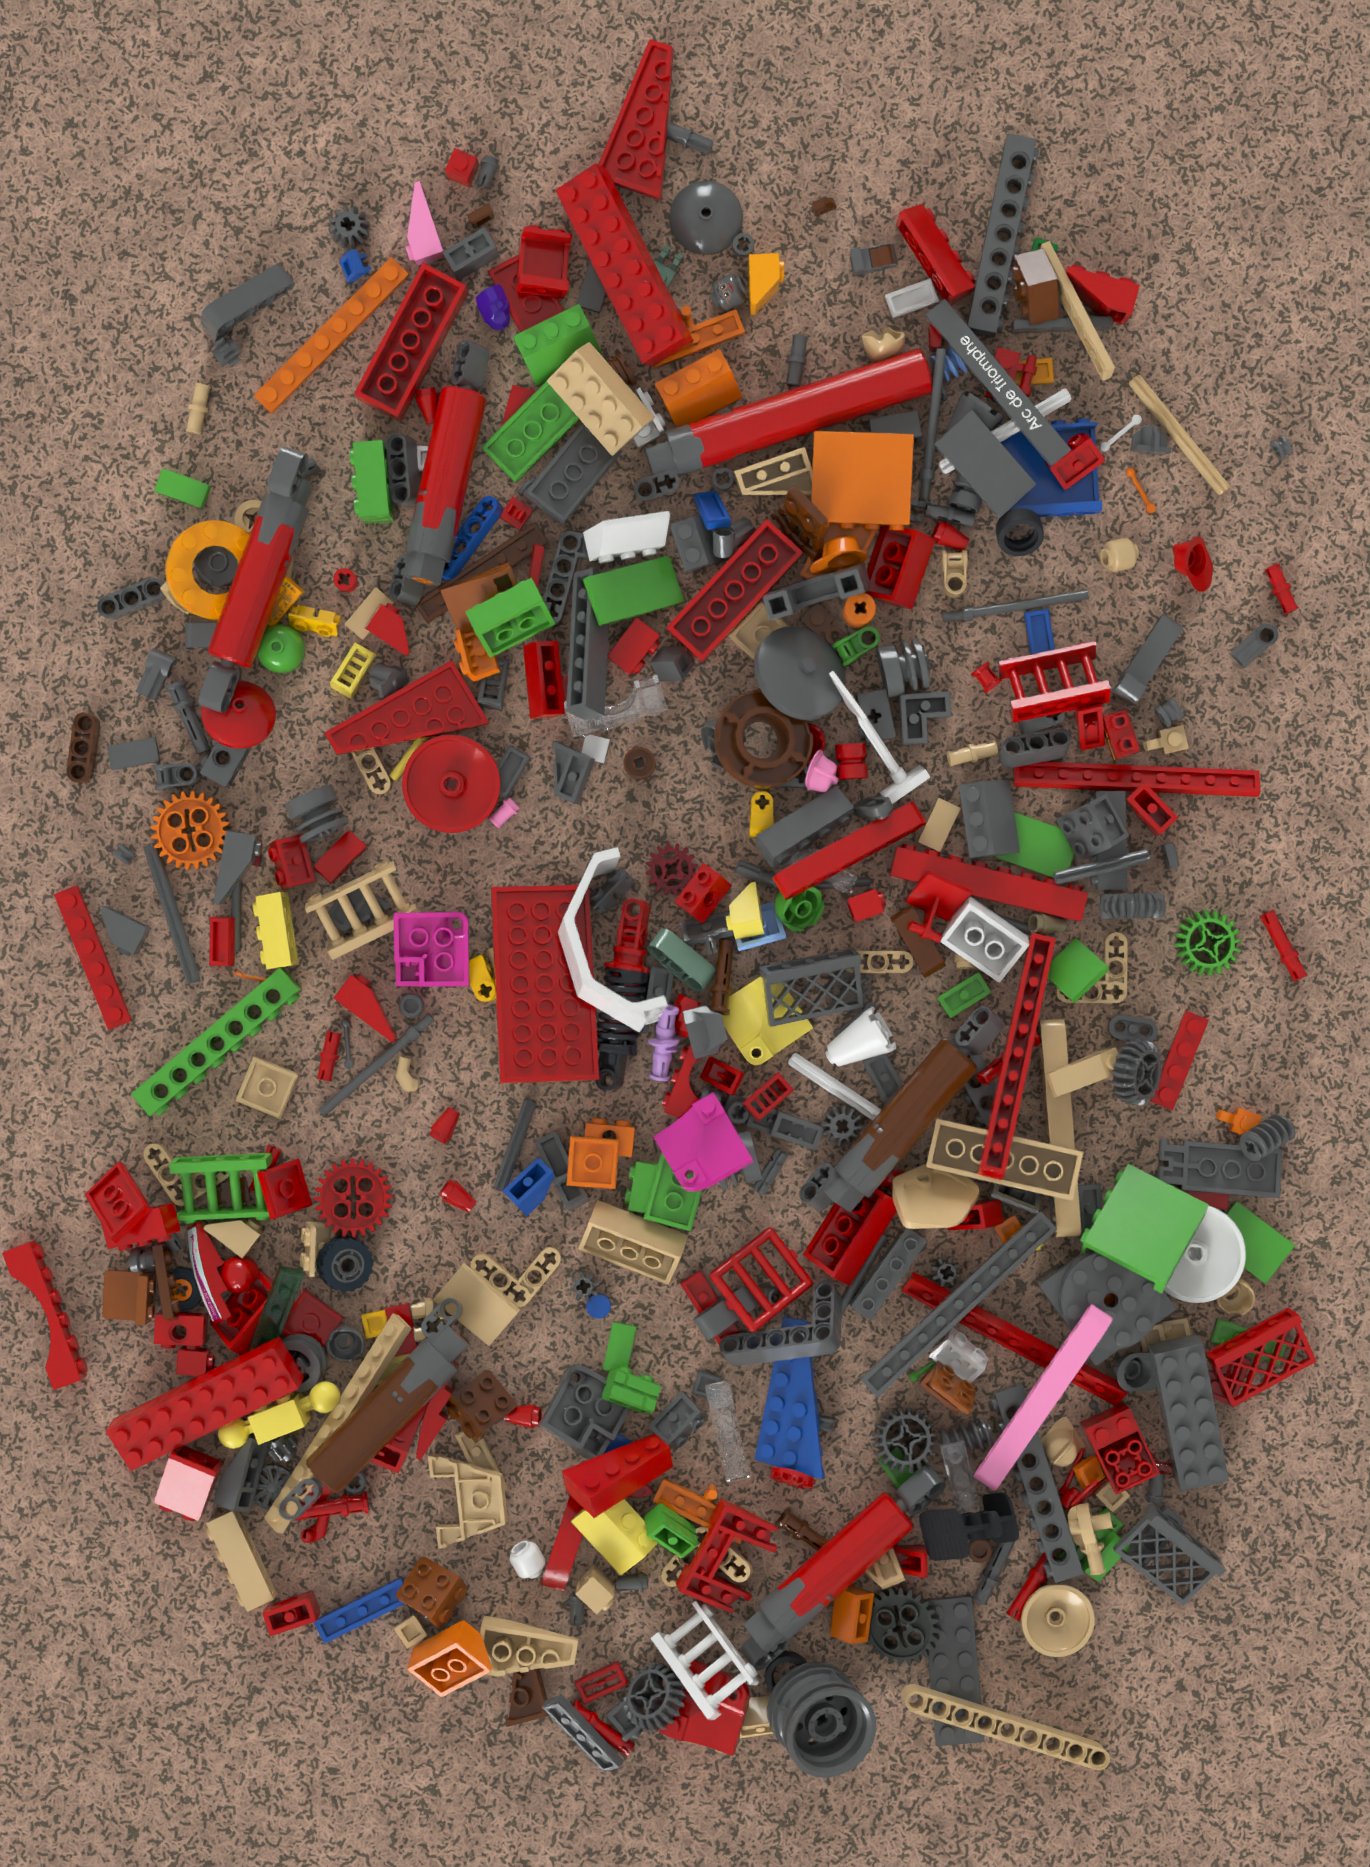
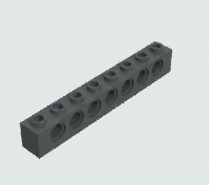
M1008 133L1005 139L967 326L977 335L994 338L997 331L1001 332L1004 317L1000 316L1002 307L1006 308L1009 293L1005 292L1007 283L1011 284L1013 278L1012 268H1010L1012 259L1015 260V255L1018 254L1019 245L1015 244L1017 235L1021 236L1024 221L1020 220L1022 211L1026 212L1029 197L1025 196L1027 187L1031 188L1034 172H1030L1032 163L1037 162L1039 148H1035L1037 139ZM1019 160L1024 164V168L1017 169L1013 166L1012 162ZM1014 184L1019 188V192L1011 193L1007 186ZM1009 208L1014 212V216L1006 217L1003 215L1002 210ZM1004 232L1009 236V240L1006 242L1000 241L997 234ZM999 256L1004 260V264L997 266L993 263L992 258ZM990 280L996 281L999 284V289H990L987 286V282ZM985 304L991 305L994 308V313L986 314L983 312L982 306Z
M1021 1382L993 1390L994 1397L990 1399L994 1411L1000 1412L1002 1420L998 1421L1001 1433L1012 1419L1007 1416V1409L1011 1406L1019 1408L1027 1397ZM1037 1430L1017 1459V1468H1013L1017 1483L1022 1482L1024 1491L1020 1493L1024 1505L1030 1506L1032 1515H1029L1028 1518L1032 1530L1037 1529L1040 1537L1036 1539L1040 1554L1045 1553L1047 1562L1043 1563L1047 1577L1052 1576L1055 1583L1083 1575L1084 1573ZM1031 1453L1034 1455L1033 1462L1028 1465L1023 1464V1455ZM1033 1477H1040L1042 1479L1041 1485L1037 1488L1029 1486V1482ZM1040 1501H1048L1049 1507L1046 1511L1040 1512L1037 1510V1505ZM1049 1524L1057 1526V1530L1053 1535H1046L1044 1533L1045 1527ZM1056 1548L1064 1549V1555L1059 1559L1052 1557V1552Z

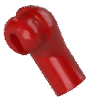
M330 1515L317 1517L316 1524L301 1532V1540L304 1543L311 1544L323 1538L327 1533Z

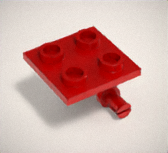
M928 871L905 899L906 903L925 911L923 925L911 920L907 929L918 933L920 938H929L939 943L943 934L931 929L934 915L949 921L972 894V890Z

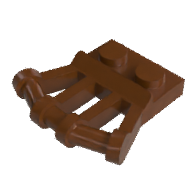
M795 485L788 490L785 503L781 505V508L770 516L773 520L776 519L784 531L783 534L788 539H791L802 552L810 556L812 562H815L823 556V535L828 519ZM785 513L791 518L790 522L784 515ZM799 528L802 530L801 536L798 533Z

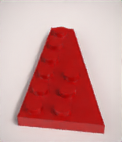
M451 660L324 732V735L336 755H342L489 725V721Z

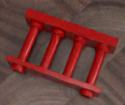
M1083 642L1075 646L999 661V677L1001 679H1010L1016 699L1011 701V718L1013 723L1096 704L1109 703L1108 680L1098 682L1091 660L1096 659V642ZM1082 663L1088 685L1074 687L1067 665ZM1058 668L1064 690L1049 692L1043 670ZM1033 673L1040 695L1025 697L1019 676Z

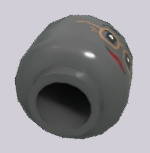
M728 274L713 283V293L710 296L716 307L721 306L725 311H729L746 301L748 289L741 276L736 277L734 274Z

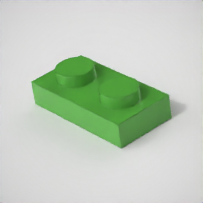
M976 972L936 998L948 1017L952 1018L992 992L980 973Z

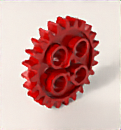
M351 1158L350 1165H346L342 1159L340 1168L333 1163V1172L324 1170L327 1178H318V1181L323 1184L322 1187L314 1188V1190L320 1192V1196L313 1198L315 1201H320V1205L314 1209L323 1211L318 1217L319 1220L327 1218L325 1227L333 1224V1233H336L340 1228L342 1229L343 1237H345L347 1231H351L352 1237L355 1238L356 1231L358 1230L365 1236V1228L367 1227L374 1232V1223L382 1225L379 1219L380 1216H389L384 1212V1209L392 1208V1205L386 1203V1199L393 1198V1195L386 1194V1190L392 1186L384 1185L383 1183L388 1177L380 1178L378 1175L382 1169L379 1168L373 1171L372 1162L365 1167L364 1159H361L358 1165H355L354 1158ZM351 1176H355V1194L360 1195V1200L355 1202L356 1218L354 1220L351 1219V1201L346 1200V1195L351 1194ZM340 1178L346 1180L348 1185L343 1193L336 1192L333 1187L334 1182ZM362 1178L371 1180L372 1188L370 1191L362 1192L359 1189L358 1183ZM364 1202L371 1204L373 1209L371 1215L367 1217L359 1213V1206ZM339 1203H344L348 1207V1213L344 1217H337L334 1214V1207Z

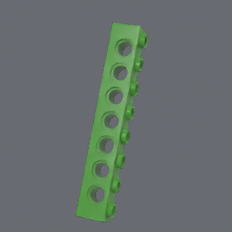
M280 967L131 1093V1095L149 1116L156 1113L159 1116L170 1108L168 1103L172 1099L176 1098L179 1100L189 1092L187 1087L192 1082L197 1085L208 1076L205 1071L211 1066L215 1069L226 1060L224 1055L230 1050L233 1053L239 1050L245 1044L242 1041L249 1034L251 1037H254L263 1029L261 1024L267 1019L273 1021L282 1013L280 1008L287 1003L290 1006L301 997L298 993L302 988L284 967ZM272 989H276L280 993V999L277 1003L272 1002L269 998V993ZM253 1005L261 1008L262 1013L258 1019L254 1018L250 1013ZM234 1021L241 1022L243 1026L240 1034H236L232 1030ZM217 1036L221 1037L224 1041V1047L221 1050L216 1049L213 1044ZM198 1052L204 1054L206 1058L203 1066L198 1065L195 1061V1055ZM179 1068L184 1069L187 1073L185 1081H180L176 1076ZM160 1084H164L168 1088L166 1097H162L158 1093Z

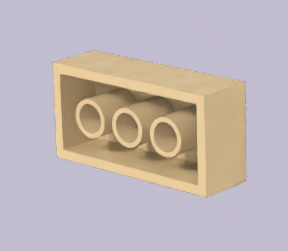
M590 342L576 350L547 380L550 386L612 456L623 449L655 418Z

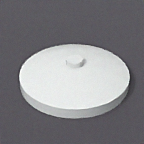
M1208 1206L1203 1221L1164 1289L1166 1293L1182 1301L1203 1303L1218 1299L1235 1286L1245 1267L1246 1246L1241 1231L1228 1215L1217 1208Z

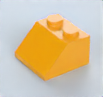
M779 253L749 254L750 315H756L778 291L779 283L784 282V261H779Z

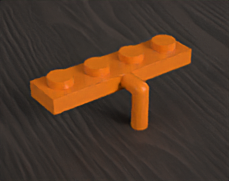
M683 306L681 308V316L694 341L655 365L653 369L744 335L745 330L737 309L695 325L691 317L690 307Z
M663 1477L653 1497V1502L657 1504L662 1503L675 1513L709 1529L712 1524L709 1519L717 1506V1503L712 1501L717 1498V1486L710 1484L702 1497ZM734 1537L733 1541L741 1544L742 1539Z

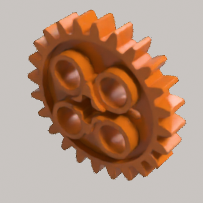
M182 791L181 799L173 794L172 803L168 800L163 801L166 806L165 809L157 807L158 812L161 814L160 817H152L158 822L157 825L150 826L151 829L157 831V834L151 836V839H158L159 841L154 848L163 849L159 856L165 857L168 855V864L176 860V868H181L183 863H185L186 870H190L192 864H194L196 870H199L201 862L206 867H209V859L218 861L216 853L223 852L221 845H224L225 827L231 825V822H224L223 818L228 814L226 812L219 813V810L222 808L221 804L213 806L215 798L211 797L205 801V793H201L197 798L196 791H191L190 797H188L185 791ZM186 809H188L189 812H190V813H189V820H190V821H188V818H187V816H186V813H185V810H186ZM202 809L206 813V818L202 823H198L195 815L198 810ZM179 814L182 818V823L179 827L175 828L171 823V819L174 815ZM189 822L191 827L196 828V831L192 832V837L190 834H186V830L189 829ZM205 833L210 836V844L207 847H203L200 844V837ZM183 838L186 841V848L180 852L176 848V842L178 839ZM192 838H193L194 844H195V846H196V852H193V850H192V847H193Z

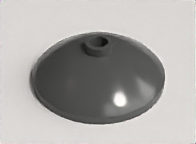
M698 181L686 186L675 197L671 205L669 220L674 237L684 248L693 253L710 255L725 250L733 243L734 238L741 231L743 214L738 198L729 188L714 181ZM704 210L711 212L708 217H704L701 213Z

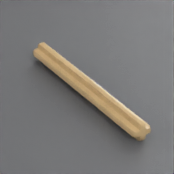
M1141 375L1135 376L1129 382L1130 387L1218 495L1224 493L1229 488V484Z

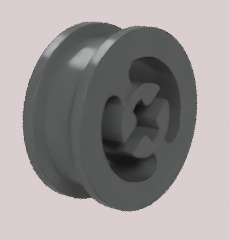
M305 1334L287 1336L282 1340L288 1350H294L291 1356L297 1366L300 1367L299 1369L302 1374H309L304 1376L299 1389L293 1392H304L311 1389L325 1373L327 1356L322 1345L313 1337Z

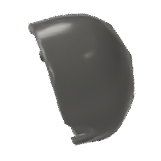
M339 1326L327 1338V1349L330 1355L338 1361L352 1362L364 1352V1338L361 1332L354 1326ZM348 1337H350L351 1344L346 1348Z

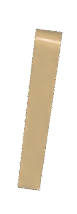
M1063 1018L1039 1020L1038 1027H1041V1035H1039L1041 1039L1040 1055H1043L1040 1057L1047 1143L1075 1150L1071 1092L1054 1098L1045 1075L1068 1064L1065 1021ZM1077 1180L1073 1201L1054 1197L1053 1220L1056 1221L1057 1230L1054 1232L1056 1238L1081 1236Z
M916 1684L906 1685L901 1692L904 1704L909 1711L1094 1770H1103L1110 1762L1108 1752L1100 1743L1091 1739ZM919 1694V1699L916 1702H909L912 1695ZM941 1701L942 1706L937 1710H933V1704ZM959 1709H965L962 1716L955 1717V1713ZM988 1716L985 1723L978 1724L979 1718ZM1010 1723L1009 1729L1001 1731L1002 1725ZM1033 1730L1029 1738H1023L1025 1732ZM1055 1737L1052 1745H1046L1049 1738ZM1078 1744L1074 1752H1069L1072 1745ZM1099 1751V1757L1093 1760L1092 1755Z

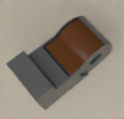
M884 244L864 249L860 247L850 249L849 256L853 276L879 272L898 265L893 244Z

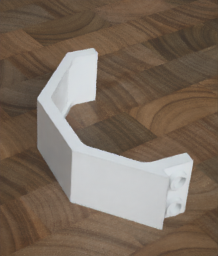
M617 847L594 853L558 930V935L577 996L640 1033L644 1024L657 1022L658 1018L661 1017L667 1007L665 995L632 1003L595 981L591 976L574 921L591 880L595 876L615 870L621 857Z

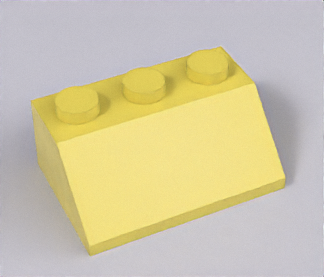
M288 892L255 896L256 902H253V911L255 917L258 916L260 926L256 927L258 940H262L263 950L260 951L262 965H266V969L299 965Z
M625 1499L596 1518H593L583 1508L571 1520L572 1524L619 1575H622L642 1560L658 1544L657 1540L647 1536L645 1521Z

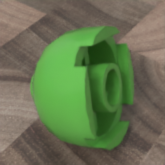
M281 624L270 626L264 633L257 657L261 664L271 672L281 674L292 672L304 660V639L298 631L290 626Z
M813 886L785 900L779 891L774 901V909L778 919L792 931L801 932L804 931L802 928L808 925L812 927L819 920L824 910L822 893Z

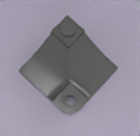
M574 1365L564 1371L559 1381V1387L538 1425L573 1449L572 1451L590 1460L604 1454L609 1442L614 1441L630 1409L603 1400L602 1394L607 1379L584 1366ZM574 1373L578 1376L576 1382H573L571 1379Z

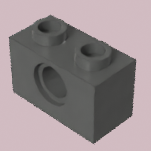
M213 740L212 746L214 748L210 755L206 754L201 761L200 767L202 770L200 774L226 788H230L252 747L231 748ZM227 751L230 755V760L227 764L222 765L219 761V756Z

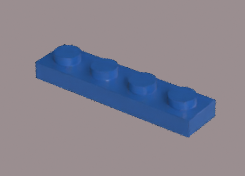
M402 1576L319 1617L314 1624L324 1644L404 1605L403 1602L396 1598V1593L404 1582Z

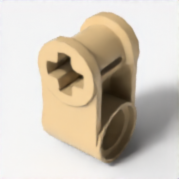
M946 550L941 552L943 592L950 598L961 596L966 588L967 550H962L961 553H947ZM951 580L958 581L961 589L958 591L951 590L948 582Z

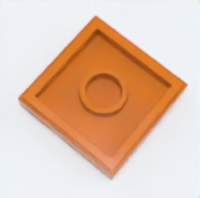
M570 1136L566 1186L616 1189L619 1139Z

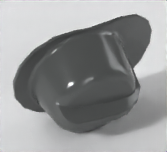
M1150 1352L1124 1354L1118 1359L1116 1365L1112 1366L1120 1387L1125 1391H1151L1157 1389Z

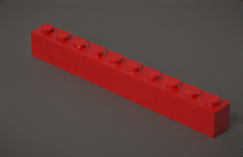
M1031 933L1029 938V946L1024 957L981 1153L978 1175L1002 1180L1006 1172L1056 938Z

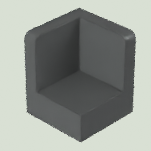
M685 646L661 647L650 661L660 681H683L694 666Z

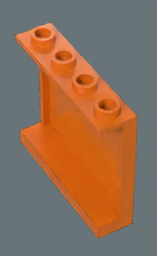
M814 431L811 502L828 519L826 528H830V523H840V528L855 529V524H865L864 529H879V525H889V530H904V526L910 525L914 434Z

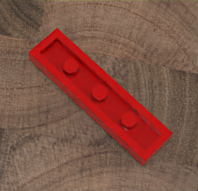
M1188 1011L1184 1012L1161 1069L1163 1072L1160 1075L1161 1081L1158 1083L1159 1089L1155 1090V1096L1150 1098V1102L1170 1110L1174 1109L1209 1019Z

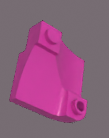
M394 913L396 986L437 987L470 985L469 920L464 913ZM455 919H459L462 924L460 928H455L453 926V921Z
M714 1092L692 1104L693 1107L681 1118L653 1136L682 1188L687 1191L694 1192L706 1189L754 1162ZM692 1173L694 1175L692 1179H686L688 1174Z

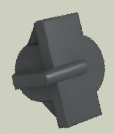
M1146 425L1142 426L1132 435L1130 452L1147 455H1166L1171 453V448L1167 447L1168 439L1158 426Z
M377 663L370 671V686L378 689L379 698L381 699L397 692L399 688L408 683L406 668Z

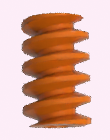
M866 593L849 597L842 613L846 624L856 629L867 626L875 614V602ZM862 607L864 610L857 615L854 612L855 609Z

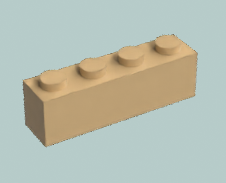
M226 1510L211 1517L206 1523V1533L209 1539L214 1540L217 1546L216 1554L220 1562L225 1563L227 1578L231 1584L235 1585L238 1591L236 1596L239 1604L242 1607L244 1606L248 1612L274 1600L277 1592L240 1512Z

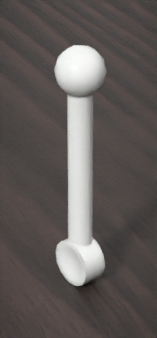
M1134 415L1129 424L1110 440L1101 443L1100 449L1104 452L1108 451L1112 443L1131 427L1141 423V416Z

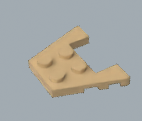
M431 1453L428 1456L430 1478H455L460 1524H439L436 1527L438 1549L445 1548L455 1542L458 1543L473 1535H479L495 1529L508 1522L503 1473L436 1453Z

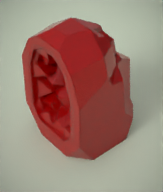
M680 993L674 1006L679 1008V1013L676 1014L675 1031L677 1035L686 1037L688 1032L682 1011L700 1007L701 1002Z

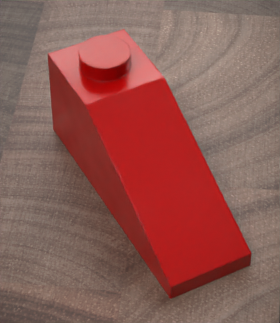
M360 973L358 976L355 974L350 975L334 996V999L390 1042H394L397 1036L374 989L369 986L371 981Z

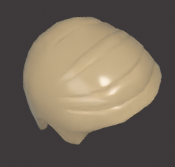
M890 327L884 328L881 335H878L873 330L868 331L862 335L864 349L867 355L875 361L895 356L903 348L905 334L904 332L894 331Z

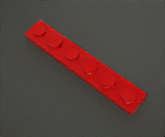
M76 885L54 894L108 1030L131 1022L132 1018L79 886Z

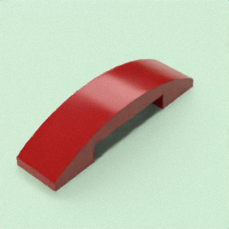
M571 1495L569 1496L541 1581V1585L562 1592L565 1590L583 1536L571 1522L583 1507Z

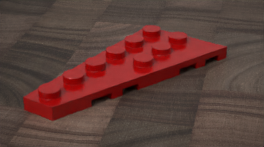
M649 39L598 165L607 168L615 186L662 201L674 49L670 45Z

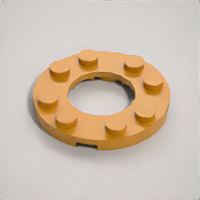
M211 520L194 524L176 537L168 553L165 574L172 595L184 609L202 618L219 619L228 592L216 595L209 594L200 589L194 581L192 573L193 561L201 550L214 545L231 551L239 565L249 534L232 523Z

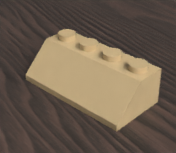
M597 1200L578 1250L669 1285L689 1235Z

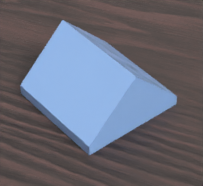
M774 902L761 905L764 934L736 939L738 951L786 938L783 924L775 913Z

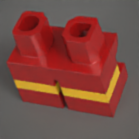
M1127 709L1103 716L1105 738L1109 737L1106 741L1113 761L1141 751Z

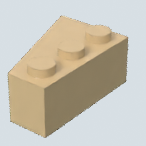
M805 447L733 471L740 495H787L788 490L795 485L804 495H812V468Z

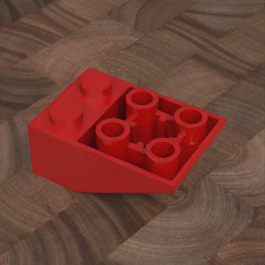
M1080 265L1067 266L1065 272L1079 299L1097 316L1113 317V322L1120 324L1127 322L1133 313L1139 284H1135L1134 280L1126 277H1120V279L1112 278L1109 273L1103 271L1089 272Z
M428 1403L370 1462L399 1473L411 1448Z
M1124 1402L1080 1422L1115 1495L1160 1474L1130 1408Z

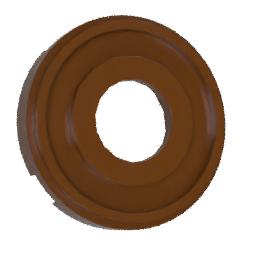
M759 688L740 694L723 708L715 725L714 744L722 766L734 779L753 788L767 789L783 785L795 778L804 769L812 752L813 734L810 733L806 720L793 718L778 710L768 701ZM762 722L774 729L778 745L772 756L757 758L747 751L744 746L743 736L747 727L752 723Z

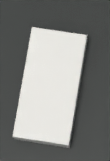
M931 278L885 295L893 319L939 302Z

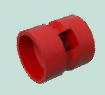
M866 743L835 745V757L840 761L836 771L838 780L868 778V764L863 762L867 757Z

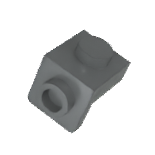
M622 1699L606 1712V1716L621 1732L622 1739L626 1742L630 1738L633 1740L638 1737L643 1730L641 1727H636L628 1719V1712L623 1708L627 1703Z

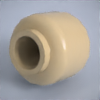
M1128 538L1108 541L1100 552L1102 565L1111 572L1133 568L1139 557L1138 547Z

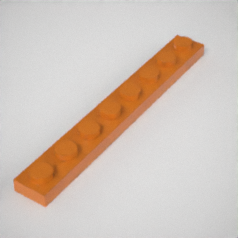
M391 257L253 396L273 414L409 277V274Z

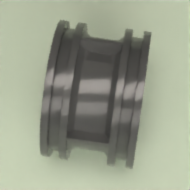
M809 1662L791 1669L778 1681L769 1697L767 1720L770 1729L797 1767L806 1774L820 1778L840 1776L852 1770L868 1754L876 1734V1717L873 1708L862 1693L855 1688L846 1674L838 1667L826 1662Z

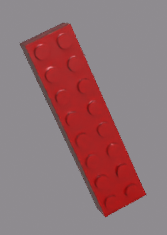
M595 163L556 189L555 191L642 364L654 367L692 343L694 340L607 168Z
M279 1336L113 1418L105 1432L129 1470L133 1471L298 1390L304 1376Z

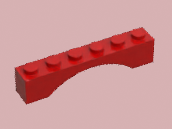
M36 1240L3 1252L2 1254L10 1276L22 1282L32 1291L41 1303L47 1316L51 1343L45 1369L53 1390L82 1380L86 1377L87 1365L83 1358H79L76 1350L79 1349V1344L75 1335L71 1336L68 1328L70 1326V1319L67 1313H63L61 1310V1295L52 1286L53 1274L51 1269L45 1267L42 1258L45 1257L42 1246L37 1244Z

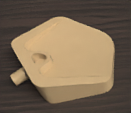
M926 1164L917 1168L908 1166L905 1169V1173L893 1179V1202L902 1225L909 1229L956 1226L966 1218L978 1200L979 1187L972 1180L963 1175L928 1168Z

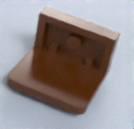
M485 1370L451 1394L446 1404L450 1417L460 1423L463 1433L469 1439L472 1438L475 1443L484 1437L490 1427L515 1410L517 1406L514 1399L489 1370Z

